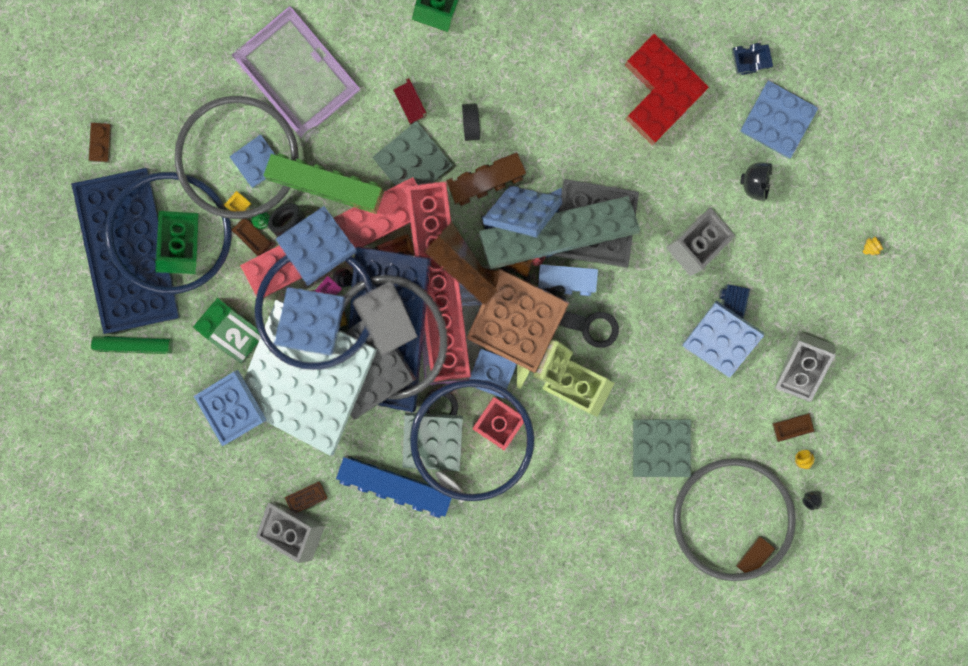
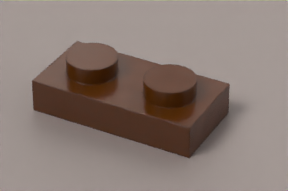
M91 123L88 161L109 163L111 124Z

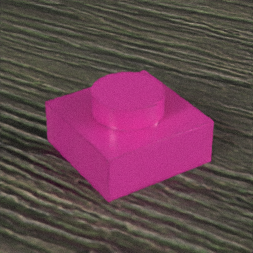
M327 276L315 289V292L336 296L342 288Z

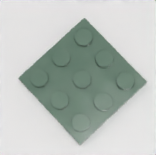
M417 121L372 157L395 186L412 177L417 185L433 183L453 166Z
M405 412L402 468L417 469L410 448L411 427L416 413ZM425 413L418 432V449L426 469L460 471L463 416Z
M633 419V477H691V420Z

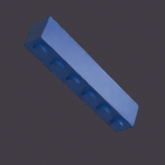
M346 455L343 457L336 477L337 480H340L339 483L344 486L350 487V485L358 487L359 491L365 493L369 491L375 492V496L379 498H392L394 503L403 506L405 503L412 505V509L423 512L424 509L429 511L430 515L437 518L446 516L452 499L438 492L429 484Z

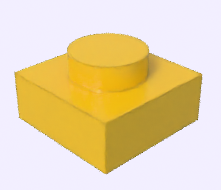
M238 191L224 204L230 211H246L252 205Z

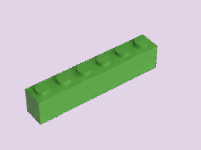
M280 153L278 155H270L263 174L270 182L377 214L384 195L380 185L375 182L369 181V184L361 182L362 179L351 176L348 178L336 170H332V172L325 171V168L320 165L312 167L303 160L296 159V161H293L288 156Z

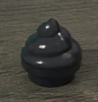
M341 268L333 273V278L339 287H348L353 281V274L348 269Z
M818 491L805 493L802 499L803 504L809 510L820 508L822 505V493Z

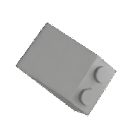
M710 207L681 232L666 249L684 270L692 276L703 270L735 235Z
M391 282L353 302L381 356L417 337Z
M799 331L790 348L775 388L811 402L836 356L835 345Z
M268 502L256 538L297 563L312 561L325 526L311 517Z

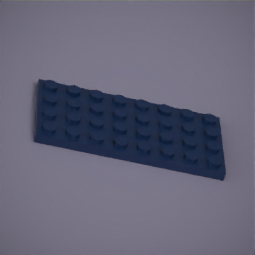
M149 168L71 183L103 334L180 318L175 294L150 292L130 282L116 268L106 246L105 225L112 203L126 186L138 178L150 174ZM149 182L131 192L119 207L113 226L114 244L121 261L135 276L150 284L174 287L171 273L156 272L159 215L152 182Z
M360 246L355 247L357 251L355 259L361 263L370 277L380 275L398 276L414 282L428 293L431 258ZM355 269L353 270L352 287L363 281ZM387 283L375 284L374 288L377 289ZM392 284L417 336L397 347L417 379L400 390L403 391L419 384L426 302L412 290L398 284ZM366 288L359 291L351 299L349 329L362 321L353 302L368 294ZM417 394L403 399H386L378 406L413 413L416 411Z

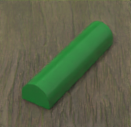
M93 336L91 349L96 352L171 354L173 340L172 338Z

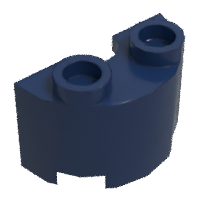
M755 43L750 45L749 49L744 48V46L732 48L737 75L756 73L758 70L773 67L769 44L761 45V43Z

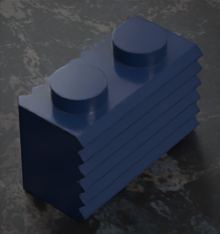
M725 285L719 293V299H722L721 304L744 319L750 289Z

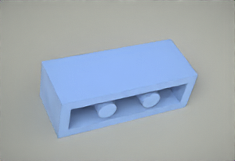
M540 264L538 287L545 289L561 285L565 287L564 294L572 295V291L580 292L581 296H591V293H596L598 269Z

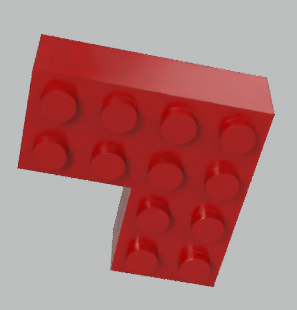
M655 34L625 63V66L651 91L625 120L653 146L709 88Z

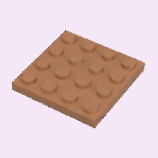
M499 268L498 271L500 272L496 287L498 292L485 306L481 305L466 339L536 373L569 302Z

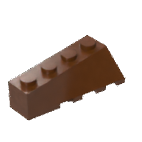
M516 152L492 162L493 165L489 166V164L480 166L475 169L474 173L468 171L462 173L455 181H453V178L447 179L446 184L455 205L465 206L471 203L470 199L476 196L478 199L489 195L488 191L495 189L497 192L506 188L505 184L509 182L516 184L523 181L526 171L518 153Z
M451 221L426 248L425 252L485 306L498 290Z

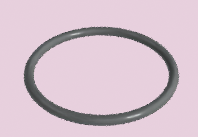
M226 96L202 105L186 120L175 145V168L184 191L202 209L224 218H250L263 214L276 206L289 192L290 187L283 186L271 200L251 210L228 211L212 206L193 190L184 172L182 152L189 130L209 110L225 104L241 103L262 109L280 124L289 141L291 160L293 161L299 159L298 145L290 125L272 106L251 97Z
M392 275L370 277L373 285L391 282L415 292L426 302L437 322L440 345L433 369L419 384L407 390L398 391L388 399L411 397L427 388L437 377L444 364L448 345L444 318L433 298L414 282ZM364 281L354 285L343 296L345 298L343 312L349 301L359 291L366 288Z
M728 458L717 460L701 467L687 479L675 502L673 526L682 552L696 568L717 579L745 581L767 573L783 559L794 537L796 514L789 491L772 471L750 460ZM741 466L753 469L772 481L785 501L788 513V528L784 542L777 554L768 563L756 570L732 574L712 569L702 563L692 553L684 539L681 528V510L684 499L692 485L699 478L717 468Z

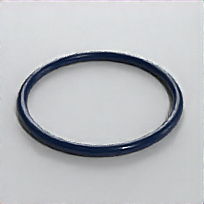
M156 172L133 181L115 198L106 219V246L116 268L136 286L158 294L185 293L207 283L223 266L231 247L230 218L222 217L224 241L221 253L212 268L199 279L181 286L165 287L150 284L138 278L127 269L116 251L113 238L114 220L122 202L138 187L156 180H179L177 172ZM185 174L188 182L205 192L217 208L227 210L221 198L211 187L201 180Z
M285 255L268 270L257 291L255 321L262 341L275 357L295 368L322 370L345 362L357 353L368 339L370 334L366 326L357 341L347 351L333 359L322 362H304L291 358L280 351L271 341L263 321V300L267 287L275 274L290 262V259ZM352 256L345 261L363 279L367 292L370 293L375 290L369 274L361 263Z
M478 379L456 381L432 393L417 411L410 433L412 458L424 480L443 495L462 501L491 499L512 488L526 472L533 456L535 442L532 421L521 401L504 387ZM465 387L489 389L509 400L521 415L527 435L526 452L517 472L498 488L476 494L453 491L436 481L425 468L418 449L419 427L430 406L448 392Z

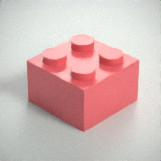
M493 396L472 429L505 451L524 422L519 412Z

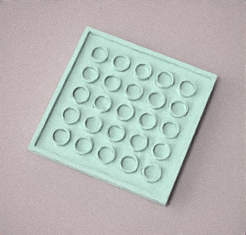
M275 300L265 326L273 343L284 303L281 300ZM338 329L332 356L276 347L291 358L300 361L322 362L333 359L347 351L357 341V338ZM260 338L244 381L264 414L266 422L332 456L336 451L377 348L364 343L357 353L337 366L322 370H304L279 360L269 351Z

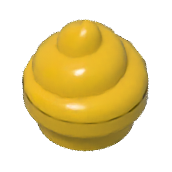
M875 236L866 240L862 252L866 255H879L880 251L884 248Z
M801 450L795 455V463L802 469H810L815 461L814 455L808 450Z

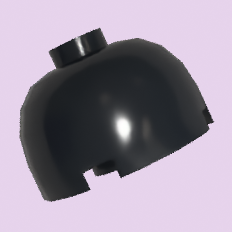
M757 162L750 165L746 173H742L740 184L744 185V192L751 199L767 200L770 190V175H772L773 168L772 163Z

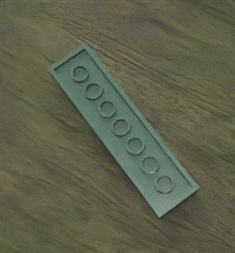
M629 196L555 213L537 237L497 227L480 231L479 235L489 268L493 269L640 233V227Z

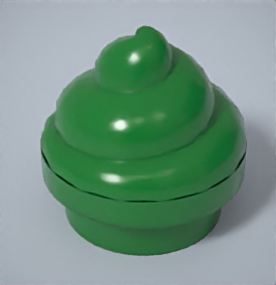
M265 212L252 217V224L258 229L267 228L270 214Z

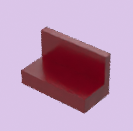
M410 78L406 79L407 83L393 89L411 125L427 117V113Z

